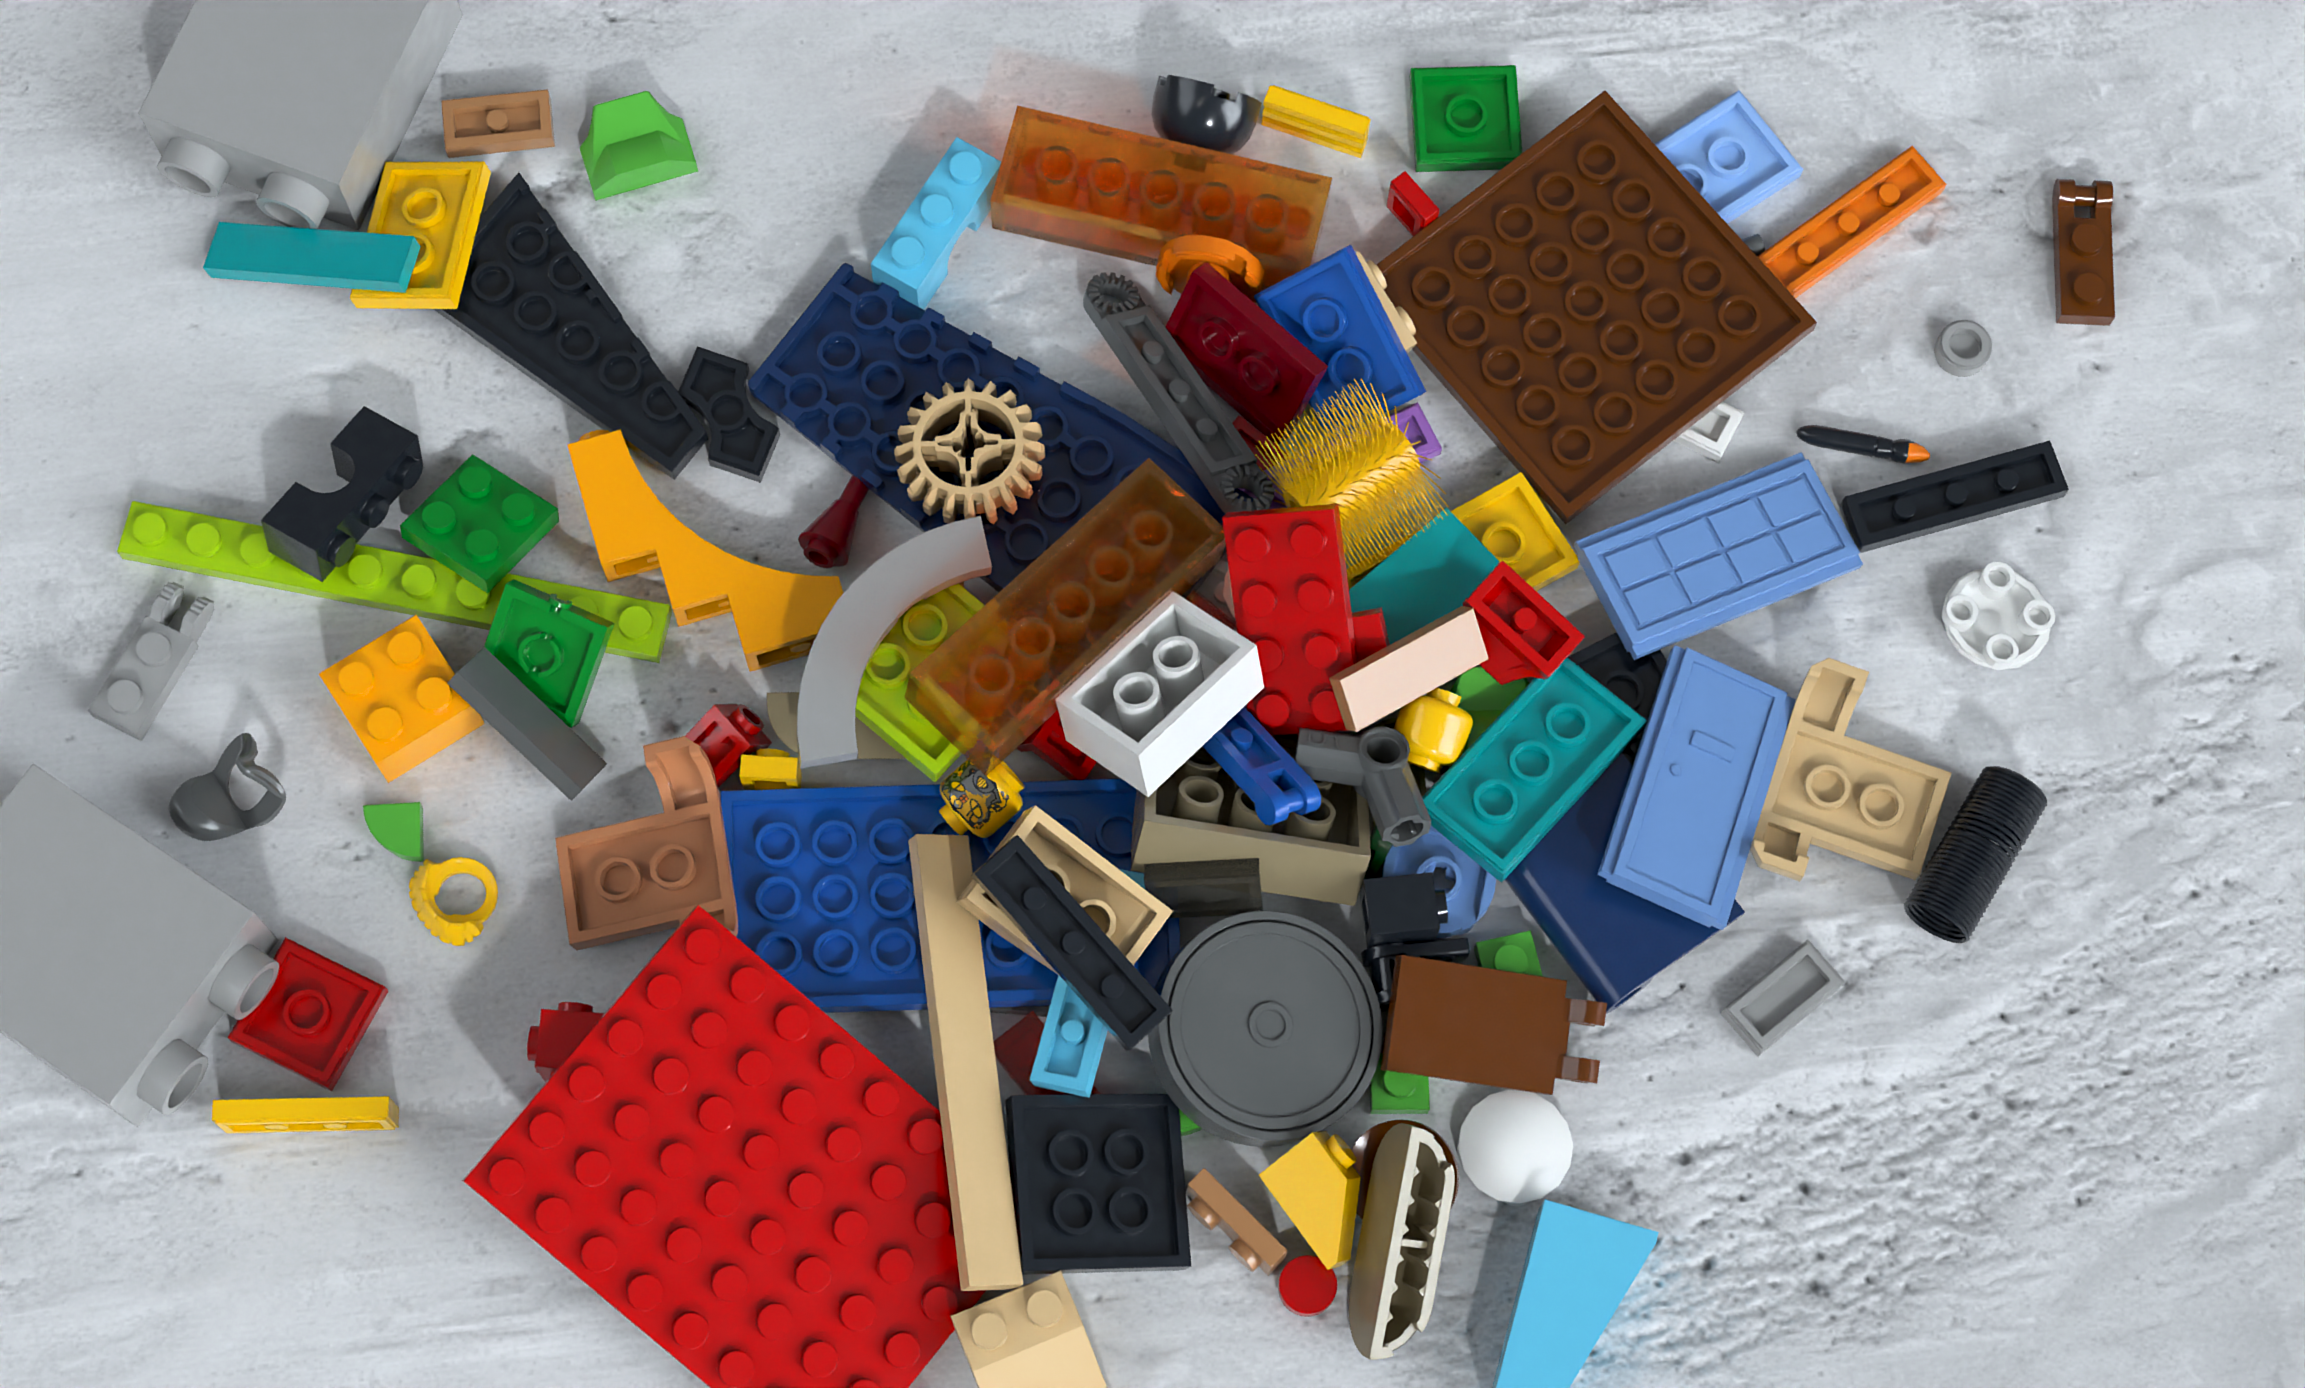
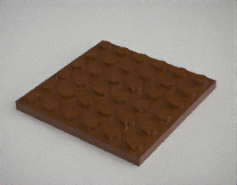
M1603 91L1377 264L1387 284V288L1384 291L1395 308L1400 306L1407 312L1415 326L1416 334L1413 337L1417 344L1412 350L1515 468L1523 473L1529 484L1565 525L1814 331L1817 324L1815 319L1606 91Z

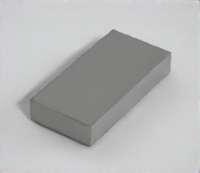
M1807 939L1726 1006L1720 1014L1759 1057L1837 992L1846 982Z

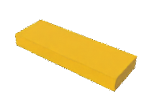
M389 1096L213 1100L212 1121L226 1133L395 1130V1128H399V1107Z

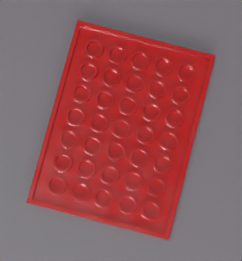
M699 905L695 906L462 1180L709 1388H909L955 1330L951 1316L972 1308L986 1291H961L940 1111Z

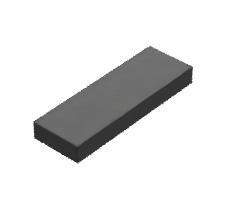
M485 647L449 680L448 684L571 801L607 765L593 749Z

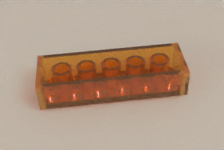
M1017 105L990 200L992 228L1157 266L1160 250L1169 240L1185 235H1207L1221 238L1245 248L1259 260L1265 271L1261 290L1263 291L1314 264L1329 205L1332 177Z
M1148 458L910 672L905 699L972 764L987 776L1058 710L1055 699L1172 591L1180 596L1183 595L1220 560L1226 545L1223 526Z

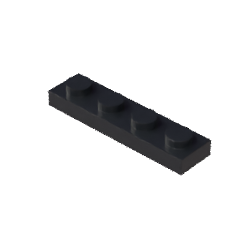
M2049 440L1848 495L1843 498L1840 505L1854 543L1859 552L1863 553L2059 499L2066 495L2069 488Z
M1018 835L1010 839L971 875L1126 1051L1134 1048L1173 1011Z

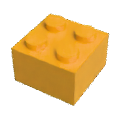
M414 615L319 673L388 783L485 724L480 714L449 686L448 682L455 673L417 615Z

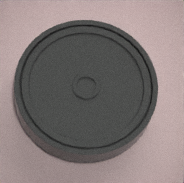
M1252 911L1225 918L1209 926L1187 942L1168 962L1154 988L1173 1010L1148 1034L1150 1054L1157 1076L1171 1100L1183 1114L1205 1131L1221 1139L1256 1147L1281 1146L1302 1140L1312 1132H1319L1331 1126L1347 1114L1363 1096L1376 1071L1382 1045V1018L1378 997L1372 981L1357 956L1344 942L1324 927L1303 917L1277 911Z

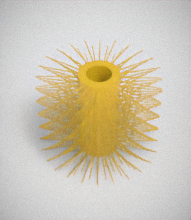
M1361 379L1378 414L1371 405L1368 395L1367 397L1365 396L1359 385L1358 387L1369 403L1371 410L1362 399L1359 391L1357 392L1353 386L1352 388L1364 404L1363 407L1352 390V394L1349 393L1351 395L1350 398L1343 388L1353 403L1352 407L1345 395L1344 397L1341 395V397L1348 404L1355 418L1351 415L1349 408H1346L1338 394L1337 396L1343 405H1340L1338 399L1335 400L1333 398V400L1343 412L1345 418L1339 414L1331 399L1332 410L1326 403L1336 418L1335 420L1338 422V425L1331 418L1324 404V408L1322 407L1331 419L1335 429L1319 408L1324 416L1322 418L1328 423L1333 434L1323 422L1319 412H1317L1316 415L1323 423L1327 433L1319 425L1314 415L1312 419L1321 429L1325 436L1324 438L1318 431L1314 421L1312 422L1304 411L1319 435L1318 437L1305 416H1303V421L1310 428L1315 440L1302 422L1301 424L1312 440L1313 445L1303 433L1300 425L1296 424L1307 444L1292 424L1293 431L1298 435L1305 449L1300 445L1295 434L1291 432L1297 441L1298 448L1291 440L1287 431H1284V433L1290 439L1296 452L1282 433L1281 435L1291 449L1293 456L1283 444L1280 436H1277V438L1282 443L1287 455L1272 435L1274 443L1280 449L1285 460L1280 456L1272 443L1271 445L1277 452L1279 459L1271 451L1267 442L1264 444L1270 450L1276 463L1270 458L1262 444L1261 446L1276 468L1277 472L1262 454L1276 476L1264 463L1263 465L1280 485L1269 475L1267 476L1283 492L1281 494L1275 489L1284 498L1285 503L1277 500L1274 501L1286 505L1287 508L1338 504L1341 531L1343 532L1344 553L1354 565L1347 553L1348 550L1356 560L1359 568L1363 569L1351 548L1357 553L1365 567L1366 565L1353 546L1352 541L1362 553L1365 561L1367 560L1370 565L1371 563L1362 552L1359 544L1366 550L1371 560L1372 556L1365 548L1360 537L1365 541L1369 551H1372L1378 562L1380 561L1369 546L1370 544L1366 541V538L1374 546L1377 554L1381 556L1382 554L1375 547L1369 534L1373 540L1375 539L1384 553L1381 544L1376 540L1371 529L1380 539L1383 547H1386V545L1381 540L1377 530L1383 535L1391 548L1390 545L1392 544L1388 539L1392 540L1384 524L1391 531L1396 542L1398 543L1400 540L1391 530L1387 520L1399 536V533H1404V531L1399 526L1396 517L1405 529L1408 524L1414 532L1402 510L1409 517L1416 532L1417 525L1410 518L1406 508L1409 510L1410 515L1412 513L1420 527L1421 525L1418 520L1421 523L1424 520L1417 512L1415 506L1420 509L1424 517L1428 518L1426 515L1428 513L1436 524L1424 506L1425 504L1420 499L1421 496L1430 511L1434 512L1424 496L1425 494L1440 515L1434 505V501L1429 497L1423 485L1440 507L1441 505L1431 492L1434 491L1444 503L1445 501L1423 475L1444 494L1446 493L1420 469V466L1440 478L1419 463L1418 457L1431 461L1432 459L1416 454L1412 445L1421 441L1411 444L1406 438L1405 433L1409 422L1403 433L1398 428L1395 406L1396 426L1393 424L1382 393L1390 422L1388 423L1373 387L1372 390L1379 404V410ZM1355 401H1356V402L1358 403V405L1360 406V408H1361L1362 412L1364 413V415H1363V414L1359 411V409L1357 408V406H1356V404H1355ZM1342 407H1343V408L1347 411V413L1350 415L1351 420H1350V419L1348 418V416L1345 414V412L1343 411ZM1334 410H1335L1336 413L1339 415V417H1340V419L1342 420L1344 426L1340 423V421H1339L1338 418L1336 417V414H1335ZM1415 497H1416V498L1419 500V502L1421 503V505H1422V507H1423V509H1424V512H1423V510L1420 508V506H1419L1418 502L1416 501ZM1407 501H1408L1409 504L1412 506V508L1415 510L1417 516L1412 512V510H1411L1410 507L1408 506ZM1397 511H1399L1400 514L1402 515V517H1403V519H1404L1406 525H1405V524L1403 523V521L1401 520V518H1400L1399 514L1397 513ZM1389 515L1392 517V519H1393V520L1395 521V523L1398 525L1400 531L1394 526V524L1392 523V521H1391ZM1378 523H1379V524L1382 526V528L1385 530L1388 539H1387V538L1385 537V535L1383 534V532H1382L1381 528L1379 527ZM1345 558V562L1348 564L1349 568L1351 569L1352 573L1354 574L1353 568L1349 565V563L1347 562V560H1346V558Z

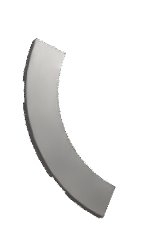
M981 516L948 523L900 544L875 561L854 580L837 600L813 642L801 679L797 706V746L800 769L857 759L855 710L863 673L870 658H872L884 637L898 622V618L921 599L926 600L947 587L963 581L991 574L992 564Z

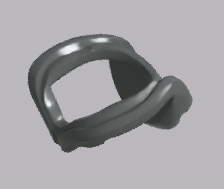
M242 733L237 736L224 750L212 772L185 781L173 794L169 803L170 816L175 825L189 837L201 841L223 839L269 823L283 808L286 802L285 790L270 771L255 764L254 759L258 754L257 743L251 734ZM235 764L243 775L258 782L267 789L262 799L250 810H241L235 804L230 794L229 779Z

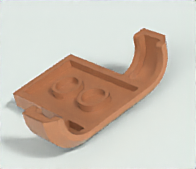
M677 737L643 746L645 763L658 786L664 813L555 838L569 945L576 951L677 928L697 905L701 906L737 937L738 916L719 790L711 763L705 751L687 737Z

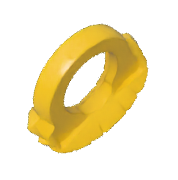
M456 857L442 863L425 859L423 866H419V871L415 870L414 877L409 882V896L413 899L411 904L413 909L417 911L418 919L425 922L424 926L427 929H431L430 933L435 937L439 936V939L444 943L463 946L465 942L470 943L474 941L473 938L481 934L484 929L483 922L492 915L497 904L498 887L493 874L482 863L470 858ZM456 874H470L478 878L486 890V898L482 906L475 912L465 915H446L435 903V897L439 894L442 884L449 877Z

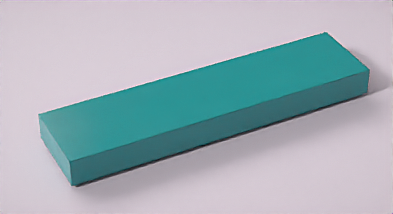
M219 222L203 269L211 278L406 293L421 246L414 236Z

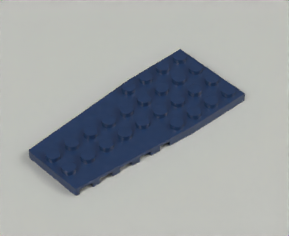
M848 263L840 266L748 381V387L752 396L852 476L858 478L867 488L922 532L946 525L947 523L943 519V508L929 516L923 509L924 499L913 502L907 492L910 484H903L899 480L897 470L903 464L896 461L894 450L896 446L903 444L898 438L899 427L912 425L907 415L910 407L926 411L923 402V396H925L926 392L934 395L939 400L944 397L942 387L946 382L954 388V393L963 392V385L968 378L974 382L975 392H982L984 386L990 381L996 385L997 398L1011 390L1016 395L1017 403L1015 407L1027 404L1032 411L1030 422L1040 424L1042 437L1037 442L1044 444L1045 458L1037 463L1042 467V477L1037 481H1029L1033 490L1030 499L1014 495L1017 502V510L1014 514L1007 512L1002 506L996 508L998 520L995 524L987 520L986 513L976 514V517L981 516L992 564L991 574L980 578L1023 609L1042 612V622L1098 659L1172 591L1190 601L1227 552L1222 521L1225 513L1220 509L1179 449L1124 413L1065 381L1061 385L1040 373L1038 366L1019 356L1015 360L992 347V341L975 332L969 335L945 321L944 315L928 307L925 311L900 297L898 290L882 282L879 286L855 273L853 266ZM978 420V425L983 431L990 434H1001V439H1011L996 425ZM959 422L943 429L937 436L951 433L956 429ZM972 435L969 437V449H966L964 457L968 471L971 470V458L974 457L975 451ZM928 467L935 476L944 482L962 487L961 479L954 473L940 472L939 467ZM1004 470L990 472L983 478L981 485L992 481ZM1239 488L1234 489V493L1237 492L1239 494L1238 499L1243 496V501L1246 502L1247 498H1249L1253 502L1254 498ZM958 513L955 521L964 520V514Z

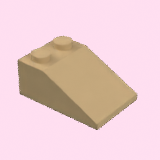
M1035 805L1025 810L990 857L1010 839L1018 835L1134 965L1173 911ZM973 879L956 902L1002 938L1058 974Z
M1061 1271L951 1316L956 1335L978 1388H1107L1087 1333Z

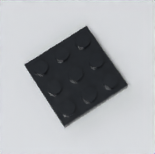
M1090 1094V1098L1078 1095H1011L1005 1100L1010 1179L1022 1275L1054 1274L1058 1271H1061L1062 1274L1179 1271L1192 1267L1179 1108L1168 1094Z

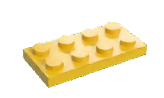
M1522 472L1451 511L1499 562L1503 560L1536 591L1576 570L1580 562L1577 555ZM1406 536L1402 538L1404 542L1408 540ZM1400 539V542H1394L1390 545L1391 548L1387 546L1389 551L1385 547L1383 549L1384 553L1380 550L1379 552L1382 554L1380 557L1376 552L1375 555L1380 562H1378L1373 554L1371 555L1373 557L1372 560L1370 557L1367 558L1371 565L1364 559L1363 562L1366 567L1362 561L1359 562L1363 569H1360L1358 564H1355L1356 568L1354 565L1351 566L1353 574L1351 569L1348 568L1347 570L1350 575L1347 573L1349 590L1397 550L1396 546L1399 548L1403 545V541Z

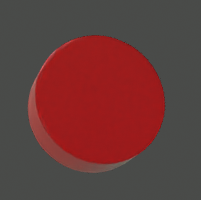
M1312 1255L1299 1256L1288 1262L1283 1268L1278 1281V1293L1282 1303L1289 1311L1299 1316L1311 1317L1321 1314L1332 1304L1337 1292V1278L1334 1270H1327L1319 1257Z

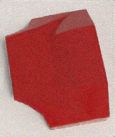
M1503 560L1490 571L1462 603L1463 606L1474 609L1489 657L1488 660L1479 665L1501 685L1527 677L1549 678L1585 638L1576 627Z

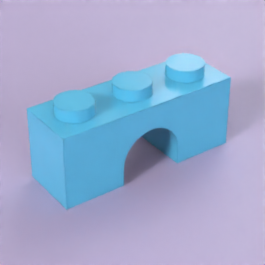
M956 137L872 261L873 283L879 286L882 282L899 291L901 298L924 310L948 275V260L962 232L966 227L977 231L1003 193V162Z

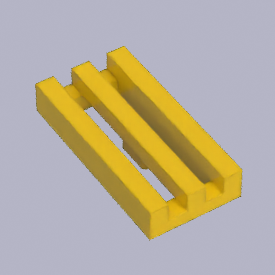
M1275 85L1269 86L1263 102L1264 109L1261 125L1358 158L1362 157L1368 140L1371 121L1369 117Z

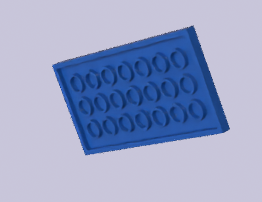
M1123 779L1022 782L1025 788L1019 794L1022 797L1023 805L1016 815L990 837L980 838L970 830L963 834L968 835L972 871L974 873L989 859L1021 814L1036 805L1115 867L1131 871L1132 826L1137 789ZM940 784L721 791V807L738 916L737 938L824 1013L928 1010L908 840L915 834L959 835L939 812L946 804L940 794ZM1143 873L1148 880L1146 891L1173 911L1133 965L1147 982L1155 988L1166 965L1180 950L1177 878ZM979 920L989 1008L1050 1006L1058 974L1002 938Z

